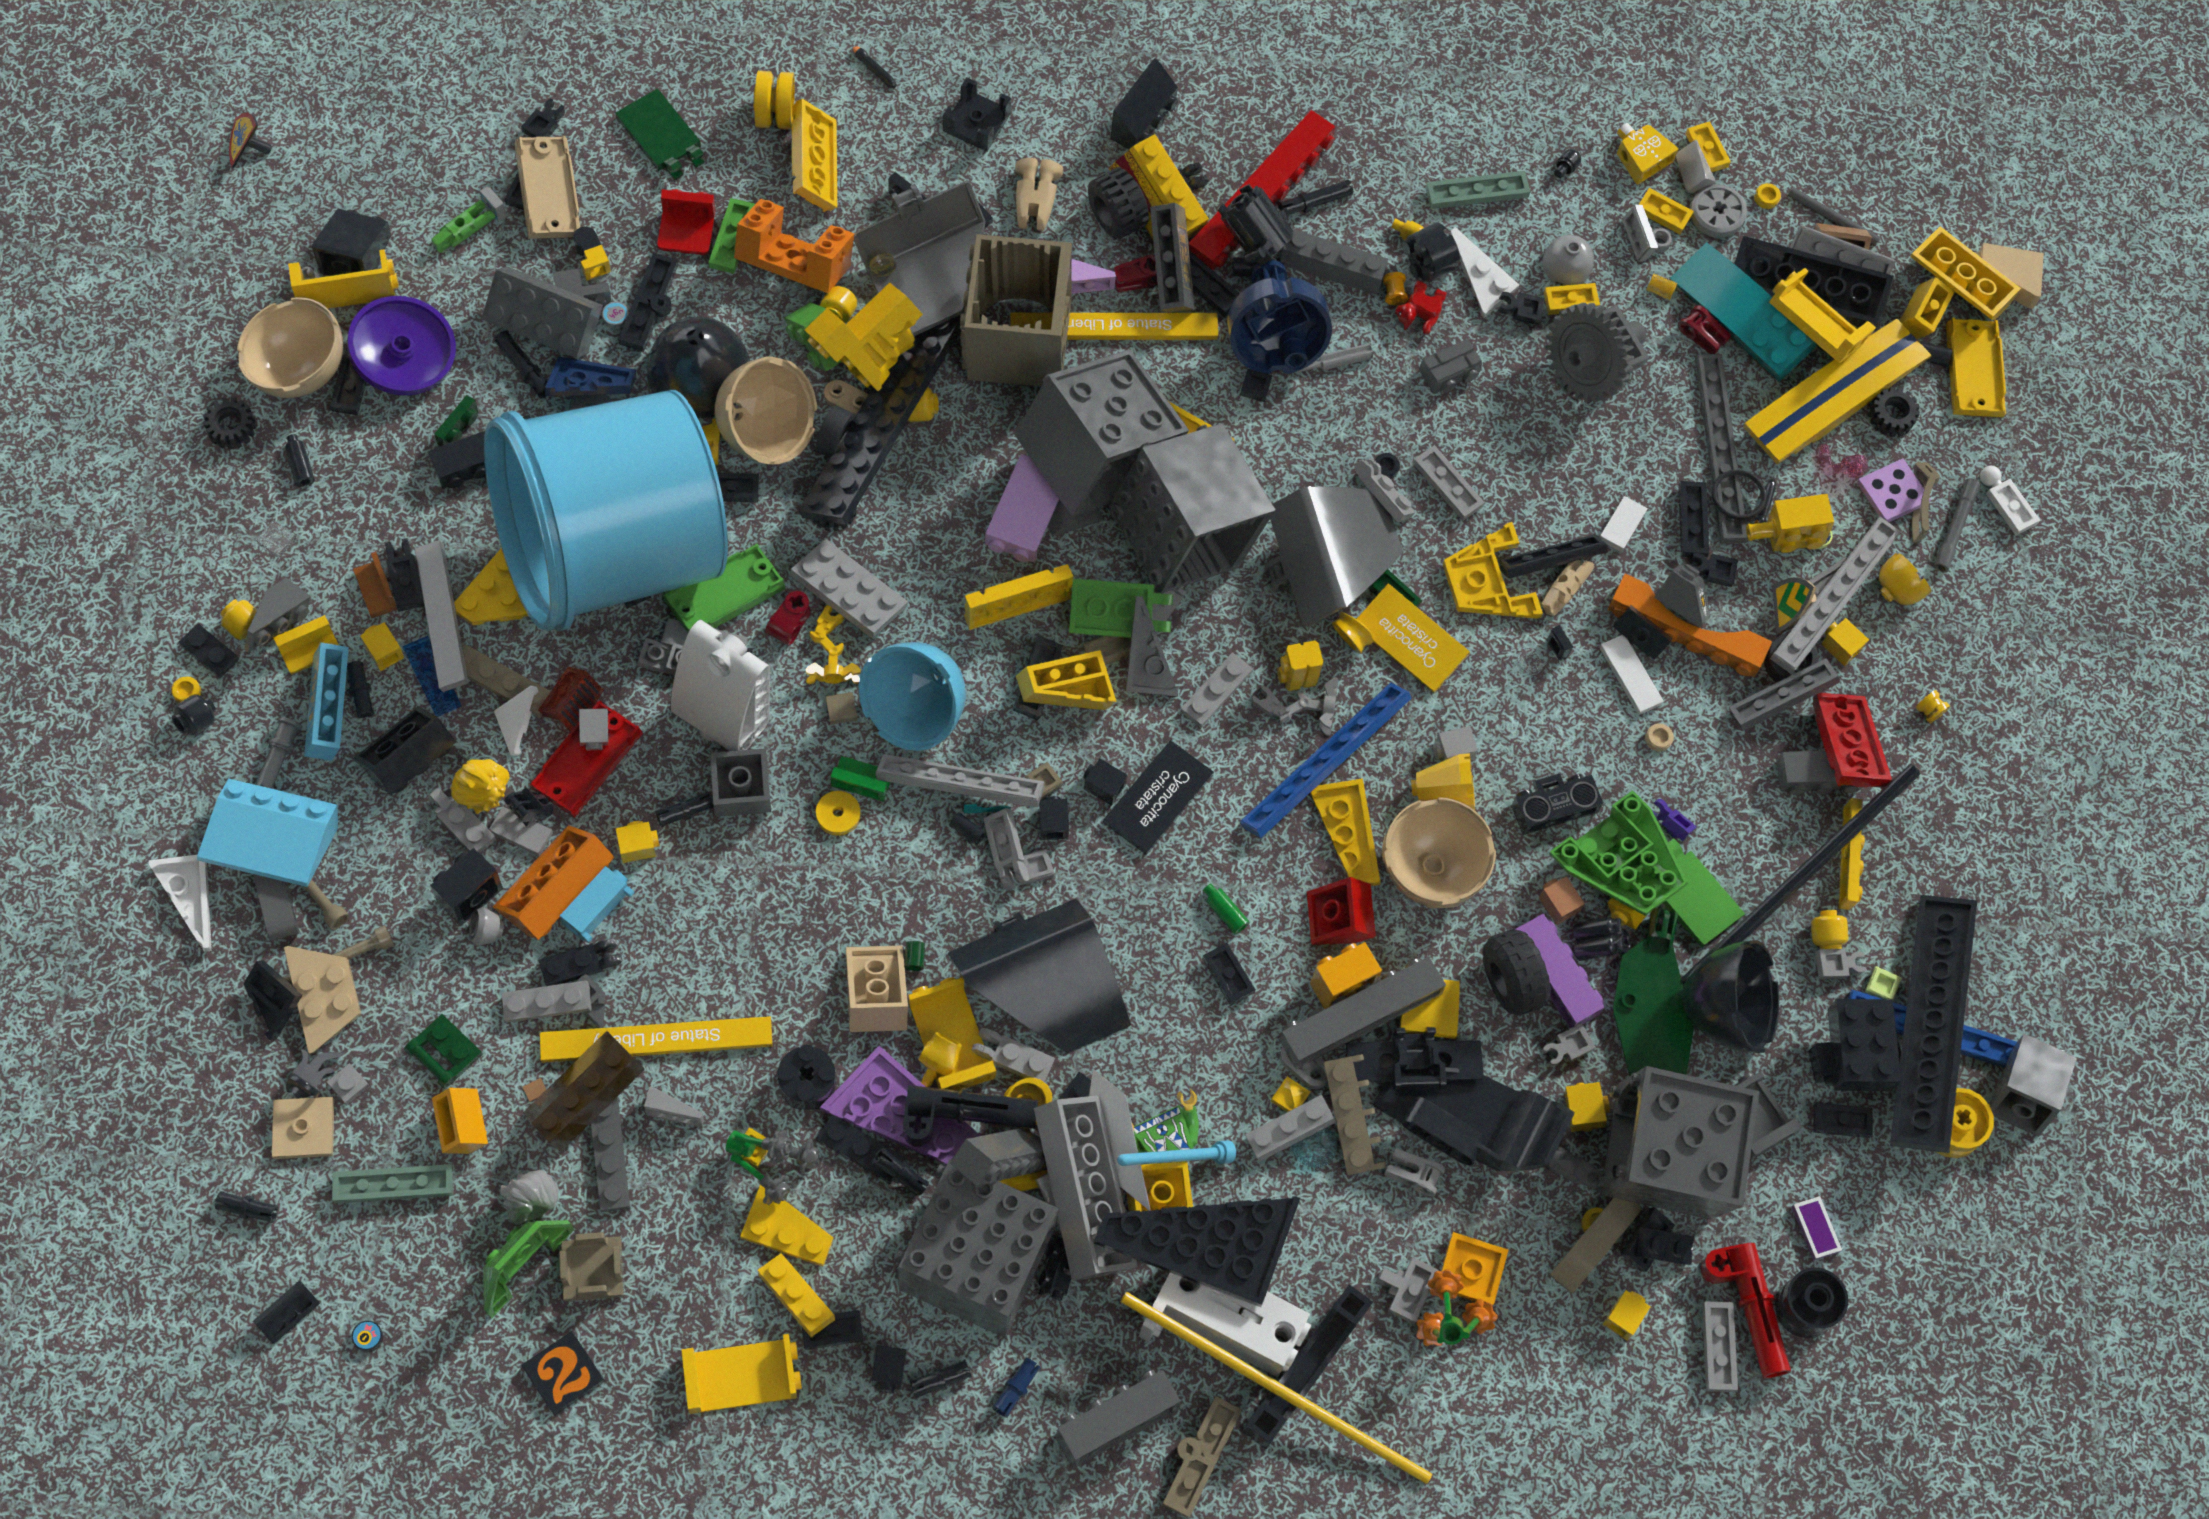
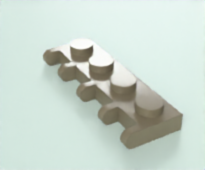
M1363 1054L1324 1062L1347 1175L1387 1168L1386 1162L1374 1164L1370 1144L1381 1142V1137L1369 1138L1365 1116L1375 1114V1109L1363 1110L1359 1087L1369 1086V1080L1357 1082L1353 1062L1363 1061Z

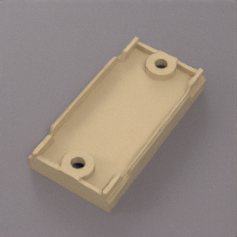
M566 136L519 137V139L515 140L514 145L528 239L574 237V232L580 228L579 208L571 155L569 154ZM555 222L558 224V226L553 227L551 223Z

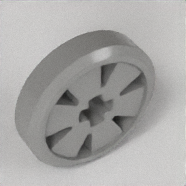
M1710 185L1700 189L1694 196L1690 209L1694 211L1691 220L1696 228L1702 233L1716 238L1729 237L1737 233L1741 229L1747 215L1746 203L1742 196L1734 189L1724 185Z

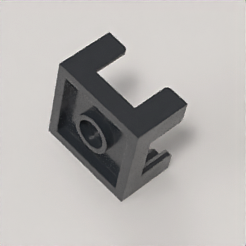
M966 77L961 85L960 99L952 112L951 107L948 106L943 114V132L988 152L1011 115V97L1001 93L998 104L977 94L978 83Z

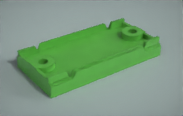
M755 544L742 553L737 552L728 557L724 573L721 577L674 589L663 597L675 617L689 633L692 626L698 620H703L714 629L785 590L783 578L780 577L769 559L759 548V545ZM762 566L763 568H766V569L760 570L759 567ZM688 608L689 612L685 613L682 610Z

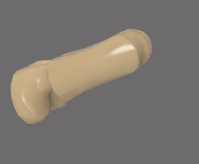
M1035 158L1020 159L1015 164L1016 173L1023 177V180L1017 181L1016 188L1019 229H1027L1029 216L1037 217V230L1044 231L1053 208L1057 185L1053 184L1052 181L1062 177L1063 167L1055 161L1043 159L1040 165V181L1038 187H1035L1038 160Z

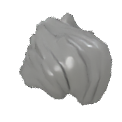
M543 1170L531 1171L525 1175L520 1173L517 1175V1180L512 1179L508 1186L502 1185L500 1188L501 1195L504 1197V1208L507 1210L510 1222L514 1225L539 1218L548 1210L555 1209L559 1196L556 1182Z

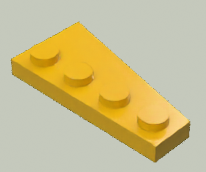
M1363 778L1318 785L1310 794L1347 876L1370 883L1371 886L1381 885Z

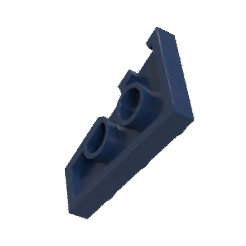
M558 356L545 387V396L630 394L636 380V369Z

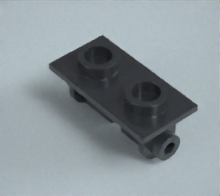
M1063 1237L1054 1239L1048 1248L1047 1258L1049 1259L1046 1269L1043 1270L1039 1278L1040 1290L1038 1293L1041 1296L1052 1294L1051 1298L1062 1301L1063 1296H1067L1071 1282V1275L1063 1273L1064 1268L1070 1270Z

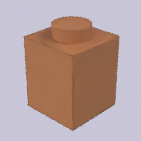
M1567 876L1559 881L1557 878L1548 881L1543 885V891L1539 896L1540 901L1556 925L1580 913L1585 905Z

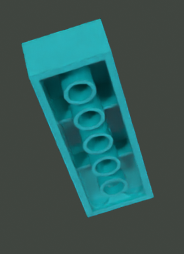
M1707 242L1670 277V280L1674 281L1675 284L1677 283L1676 286L1693 302L1707 309L1710 315L1731 334V337L1778 382L1784 379L1817 347V343L1769 303L1772 296Z

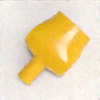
M935 1032L932 1039L926 1043L918 1059L927 1067L920 1082L925 1087H931L938 1073L946 1076L950 1075L959 1059L962 1045L942 1033Z

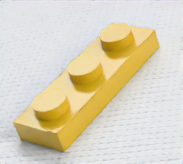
M782 1253L757 1270L758 1276L810 1337H813L835 1321L832 1311Z

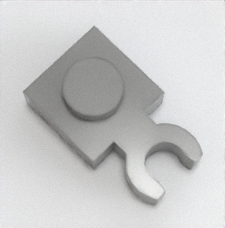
M1819 949L1815 952L1819 979H1845L1850 976L1849 972L1853 975H1860L1867 970L1866 967H1858L1855 963V960L1864 957L1862 952H1855L1847 957L1845 949Z
M1581 1023L1557 1035L1555 1039L1558 1044L1549 1043L1541 1052L1542 1054H1546L1549 1051L1555 1053L1556 1059L1551 1060L1549 1063L1550 1067H1555L1564 1056H1566L1570 1063L1594 1051L1596 1047Z

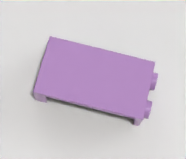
M1021 454L985 533V545H988L994 552L1002 553L1004 551L1012 554L1015 559L1021 562L1031 561L1035 563L1037 549L1059 502V498L1029 456Z

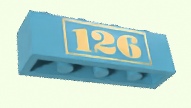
M321 642L313 655L304 757L332 761L340 749L349 647Z

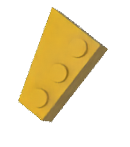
M1101 650L1027 666L1016 675L1024 702L1106 710L1117 702Z

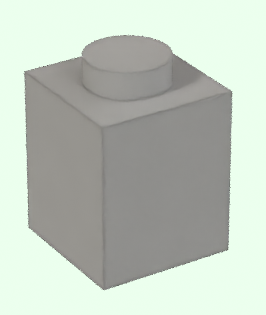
M579 709L580 746H586V750H602V745H608V709Z
M1470 726L1439 733L1435 744H1433L1435 758L1437 760L1440 759L1442 762L1458 754L1470 753L1471 761L1474 760L1478 748Z

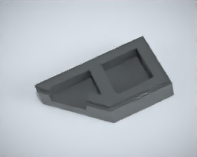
M584 974L576 982H589L591 1011L582 1013L597 1028H604L605 992L587 974Z

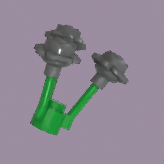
M735 1130L730 1134L725 1148L726 1152L732 1154L730 1161L739 1164L760 1181V1185L765 1188L763 1203L768 1205L772 1204V1202L780 1204L781 1201L787 1199V1195L791 1190L787 1184L789 1177L782 1175L780 1178L771 1179L768 1175H762L743 1158H750L756 1146L768 1150L767 1156L770 1158L771 1164L782 1163L787 1158L797 1159L800 1173L804 1174L806 1168H814L819 1158V1149L813 1146V1139L809 1138L801 1148L793 1147L792 1140L787 1136L786 1130L781 1132L775 1131L771 1139L764 1138L763 1140Z

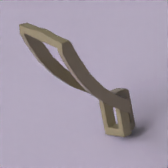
M1920 461L1915 463L1913 471L1924 488L1921 507L1912 513V541L1915 546L1920 544L1929 531L1928 505L1933 485L1940 478L1935 468L1933 469L1927 462L1921 463ZM1919 516H1920V520H1921V529H1922V531L1920 532V534H1919Z

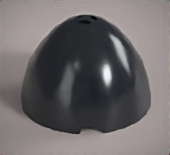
M687 317L668 325L659 334L650 350L647 363V381L652 394L676 390L685 397L697 418H710L715 416V402L723 381L731 372L751 360L741 339L726 324L709 317ZM700 334H703V335H704V339H703V340H701V339L699 338V335H700ZM694 341L697 345H692L690 342Z
M1750 940L1720 948L1705 958L1690 973L1683 986L1682 1005L1690 1021L1705 1036L1724 1047L1747 1053H1764L1766 1051L1764 1048L1766 1043H1771L1774 1040L1779 1018V985L1777 981L1772 980L1769 966L1774 965V962L1765 945L1758 940Z

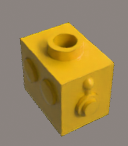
M1600 1082L1577 1083L1573 1086H1566V1105L1575 1112L1570 1122L1571 1132H1590L1592 1129L1605 1128L1607 1122L1606 1113H1610L1608 1096H1602Z

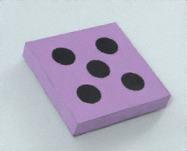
M1904 459L1861 477L1857 481L1858 486L1878 516L1887 522H1891L1921 507L1924 488Z

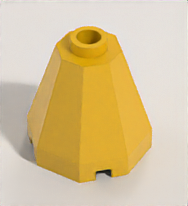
M1470 753L1458 754L1417 772L1416 780H1411L1412 796H1418V801L1421 800V802L1438 800V797L1453 799L1475 810Z

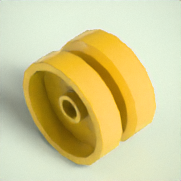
M758 70L753 98L756 128H769L772 125L774 112L776 114L777 127L779 129L792 130V105L795 104L794 73L780 72L777 78V86L774 88L772 72Z
M1957 1088L1950 1153H1937L1949 1158L1968 1156L1990 1137L1994 1128V1115L1990 1105L1981 1095L1970 1089Z

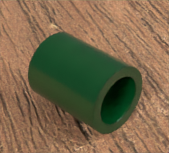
M920 941L906 942L904 968L908 971L924 970L925 943Z

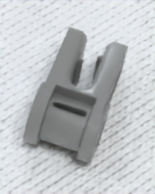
M1395 1148L1392 1153V1160L1403 1165V1167L1415 1170L1417 1173L1403 1170L1399 1166L1389 1165L1384 1173L1385 1176L1407 1185L1419 1193L1435 1196L1437 1192L1436 1184L1439 1177L1444 1174L1445 1167L1433 1160L1424 1159ZM1428 1174H1431L1429 1180L1426 1181Z

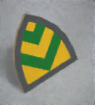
M1793 577L1782 580L1772 586L1776 634H1781L1795 625L1812 603L1817 600L1814 594L1816 587L1809 581Z

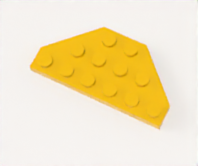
M502 548L454 602L456 614L471 625H481L484 622L498 620L500 622L518 620L529 616L513 584Z

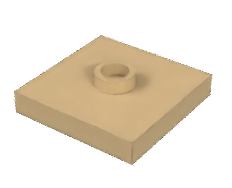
M333 1097L273 1100V1159L333 1156Z

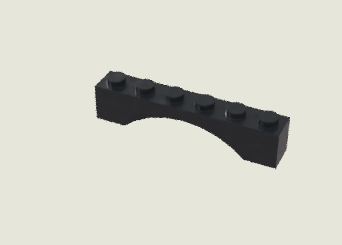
M1349 1284L1295 1358L1289 1370L1284 1373L1278 1382L1305 1397L1368 1311L1373 1301ZM1270 1392L1242 1432L1264 1449H1267L1297 1407Z

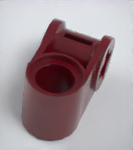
M801 591L790 592L768 621L765 633L788 646L792 645L811 614L807 595Z

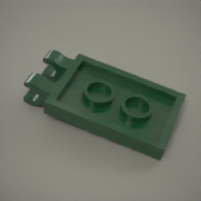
M658 88L615 112L616 119L658 171L666 168L673 179L676 180L683 176L680 170L682 165L678 161L680 158L687 156L696 168L705 163L702 158L704 154L699 148L701 147L699 138Z

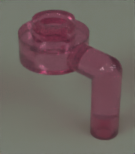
M1829 445L1818 447L1823 473L1826 476L1843 473L1851 478L1862 476L1864 471L1869 468L1865 455H1852L1842 459L1840 463L1832 464Z

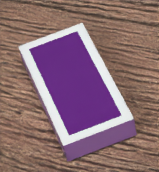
M1820 1196L1792 1206L1813 1261L1842 1251Z

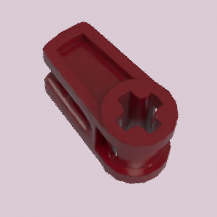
M1146 255L1114 267L1116 275L1115 287L1118 292L1158 285L1155 255Z
M1696 305L1691 309V314L1687 318H1682L1678 322V329L1708 354H1716L1720 349V345L1724 346L1730 340L1731 334L1710 315L1707 309Z

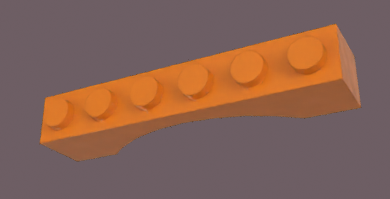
M1626 573L1624 574L1607 609L1612 611L1616 617L1619 618L1632 605L1673 638L1671 642L1676 641L1683 644L1693 653H1702L1710 657L1717 664H1726L1734 668L1740 675L1756 676L1772 641L1749 630L1715 632L1690 625L1675 616L1659 600L1654 598L1656 595L1649 584Z

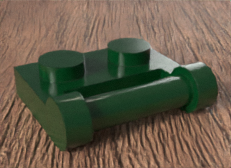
M443 1014L437 1017L416 1038L410 1040L404 1047V1051L409 1056L416 1057L438 1079V1084L443 1089L448 1088L483 1055L482 1051ZM427 1042L430 1043L453 1068L446 1071L422 1047Z

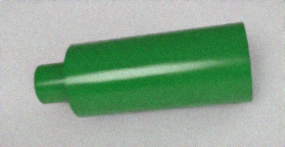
M1210 883L1203 889V892L1208 896L1206 902L1234 935H1237L1249 925L1250 921L1221 888L1216 890Z

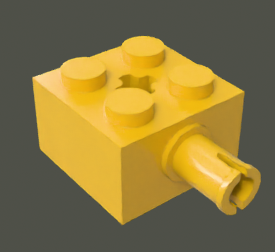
M1828 494L1775 501L1767 522L1747 524L1746 534L1748 540L1770 538L1773 551H1781L1782 553H1789L1806 547L1808 549L1820 548L1826 543L1834 524Z

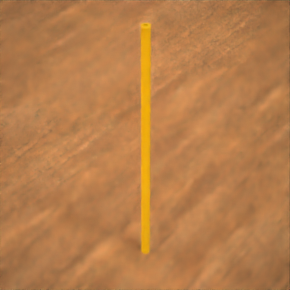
M1125 1292L1121 1303L1423 1483L1427 1484L1430 1481L1432 1473L1130 1293Z

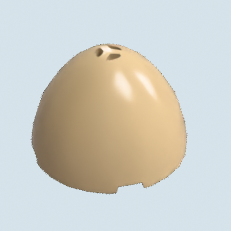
M767 356L749 361L731 372L723 381L718 391L715 402V418L719 431L732 449L748 459L764 464L788 462L801 454L809 444L815 428H813L814 412L817 411L815 392L804 372L789 360ZM733 403H736L739 408H735ZM739 413L738 418L734 420L735 415Z

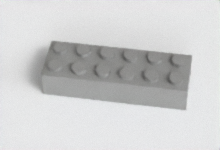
M1099 1095L1058 1099L1034 1108L1055 1206L1058 1208L1057 1215L1072 1281L1113 1275L1138 1267L1136 1259L1094 1244L1104 1214L1125 1213Z

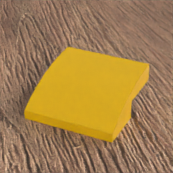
M1443 979L1446 983L1443 994L1401 1015L1400 1028H1405V1033L1422 1034L1426 1027H1436L1434 1037L1456 1039L1460 981Z

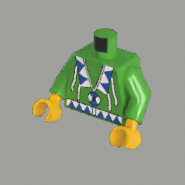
M1189 1089L1191 1097L1187 1101H1184L1183 1094L1178 1092V1101L1184 1106L1182 1109L1178 1105L1136 1126L1132 1123L1138 1153L1194 1149L1193 1147L1198 1143L1199 1121L1197 1110L1194 1106L1197 1102V1095L1192 1089Z

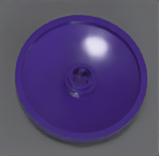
M388 296L370 302L356 314L348 332L347 352L356 372L371 386L394 395H417L435 388L447 377L454 363L456 341L448 321L428 303L407 296Z

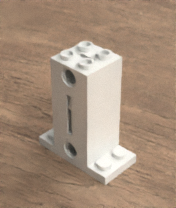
M1169 1273L1152 1306L1215 1345L1276 1377L1279 1376L1282 1370L1284 1372L1289 1370L1298 1353L1293 1348L1294 1345L1301 1346L1311 1327V1324L1307 1323L1310 1316L1308 1312L1268 1291L1262 1307L1172 1273ZM1181 1286L1190 1288L1191 1292L1183 1291ZM1146 1318L1139 1337L1150 1342L1153 1335L1159 1337L1163 1327ZM1275 1336L1283 1337L1286 1342H1279Z

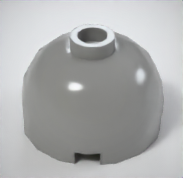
M1571 234L1559 236L1550 243L1544 252L1542 260L1544 273L1551 281L1562 283L1563 286L1582 284L1588 279L1593 270L1594 254L1591 246L1583 238Z

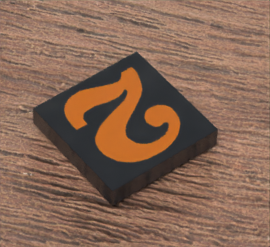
M572 1331L521 1365L554 1416L605 1382Z

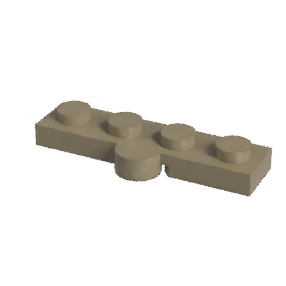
M1215 1396L1196 1437L1184 1438L1178 1444L1177 1455L1183 1463L1162 1504L1163 1506L1187 1519L1190 1518L1242 1409Z

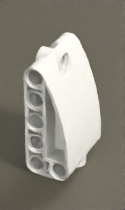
M698 620L687 635L677 664L672 688L671 712L698 729L705 740L715 741L728 751L747 750L769 721L770 665L752 653L747 652L745 644L736 636L728 634L723 639L722 633L703 620Z

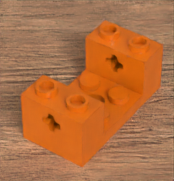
M760 199L737 224L734 258L829 293L851 266L855 233L830 225L815 244L804 242L791 235L781 233L784 207L771 201Z

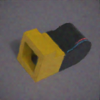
M587 226L578 228L574 232L576 251L585 259L581 261V266L586 281L610 273L608 257L594 229Z

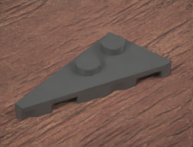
M1135 596L1125 690L1178 696L1177 687L1143 596Z

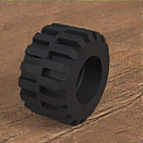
M1118 167L1089 182L1088 197L1092 211L1101 227L1114 239L1119 240L1147 225L1149 213L1145 197L1137 182L1126 170Z

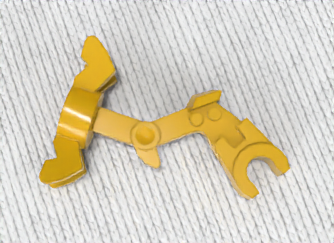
M826 605L817 620L815 632L810 631L809 636L816 644H820L828 652V665H825L823 668L816 663L809 665L806 668V674L809 675L806 682L807 684H814L818 680L820 682L825 681L826 683L837 684L852 680L854 684H859L860 678L858 675L861 673V669L856 664L850 663L846 667L838 665V656L842 654L844 644L841 643L835 646L827 635L843 622L844 617L841 614L831 616L830 613L833 608Z

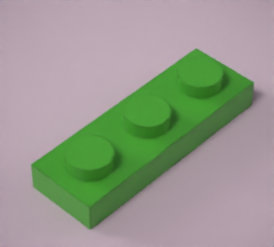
M730 198L709 260V268L732 274L735 273L739 261L734 258L737 224L755 205L754 203Z

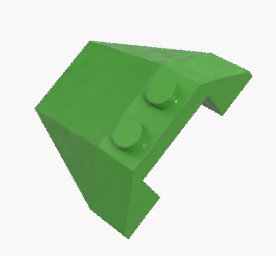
M568 1220L534 1221L525 1223L521 1228L516 1227L507 1236V1243L500 1250L495 1249L486 1258V1265L483 1267L484 1310L491 1319L512 1298L506 1283L543 1244L555 1252L561 1245V1241H565L574 1231L572 1224Z

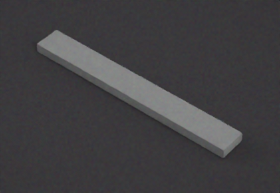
M1879 517L1770 659L1790 674H1793L1901 531Z

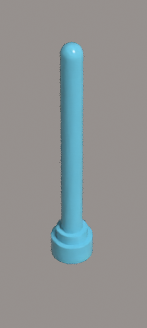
M1229 1140L1217 1141L1211 1148L1121 1154L1118 1156L1117 1162L1121 1166L1212 1159L1218 1164H1230L1236 1158V1148L1233 1142Z

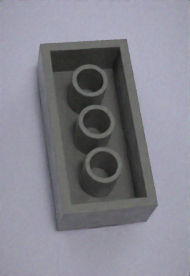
M504 267L495 271L481 319L578 358L587 355L603 305L513 268Z
M1151 1370L1138 1378L1139 1382L1132 1387H1129L1128 1384L1123 1385L1112 1392L1113 1396L1109 1400L1103 1402L1102 1399H1098L1086 1407L1087 1411L1077 1417L1073 1413L1060 1421L1061 1425L1057 1429L1055 1438L1072 1469L1077 1468L1177 1411L1181 1401L1164 1370L1157 1373Z

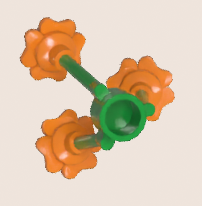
M1449 1269L1441 1272L1435 1271L1433 1278L1427 1282L1428 1287H1430V1294L1438 1296L1444 1301L1445 1318L1443 1319V1314L1440 1312L1435 1314L1425 1312L1423 1319L1417 1320L1418 1331L1416 1337L1423 1339L1425 1346L1432 1344L1441 1346L1443 1342L1449 1345L1457 1344L1462 1338H1469L1470 1332L1475 1329L1480 1335L1486 1330H1493L1495 1328L1494 1322L1498 1319V1315L1493 1311L1492 1304L1489 1302L1484 1304L1482 1299L1466 1304V1312L1462 1315V1318L1467 1322L1465 1328L1459 1318L1452 1316L1450 1298L1455 1299L1458 1292L1464 1286L1460 1282L1461 1276L1452 1273Z

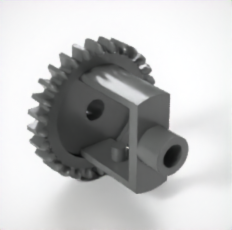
M1595 303L1575 304L1560 311L1559 316L1553 318L1554 324L1548 327L1552 333L1547 334L1546 338L1551 343L1545 345V348L1550 350L1552 354L1547 355L1546 359L1553 360L1549 369L1557 370L1553 378L1561 377L1562 380L1559 386L1562 388L1568 385L1567 394L1575 392V399L1583 397L1584 402L1590 400L1593 403L1600 400L1603 401L1618 394L1620 389L1626 386L1625 381L1630 379V375L1627 373L1642 367L1649 359L1642 346L1646 340L1644 326L1638 321L1627 322L1618 305L1604 310V306L1599 305L1596 307Z

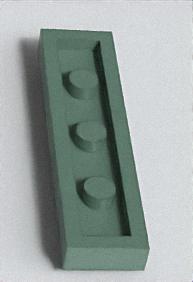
M1525 171L1427 182L1425 187L1430 209L1529 198L1530 195Z
M452 1164L333 1172L332 1201L334 1204L453 1196Z

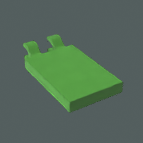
M1073 579L1069 633L1131 638L1135 596H1143L1155 631L1171 632V621L1152 620L1153 604L1173 605L1174 594L1154 593L1155 585Z
M1673 838L1668 843L1688 883L1663 902V904L1671 913H1678L1677 920L1703 948L1741 919L1745 913L1694 853L1690 851L1684 855L1680 844Z

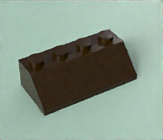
M606 1031L523 1114L550 1144L562 1152L645 1068Z

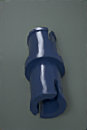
M1025 1358L1013 1378H1008L1005 1383L1006 1388L992 1406L994 1410H997L998 1414L1008 1418L1020 1397H1025L1028 1392L1027 1387L1041 1369L1039 1365H1036V1362Z

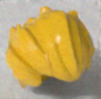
M471 759L466 764H463L462 768L455 773L450 788L452 798L458 804L466 805L468 809H474L476 814L482 811L489 812L490 809L500 806L499 801L501 797L505 796L506 784L509 781V772L491 759Z

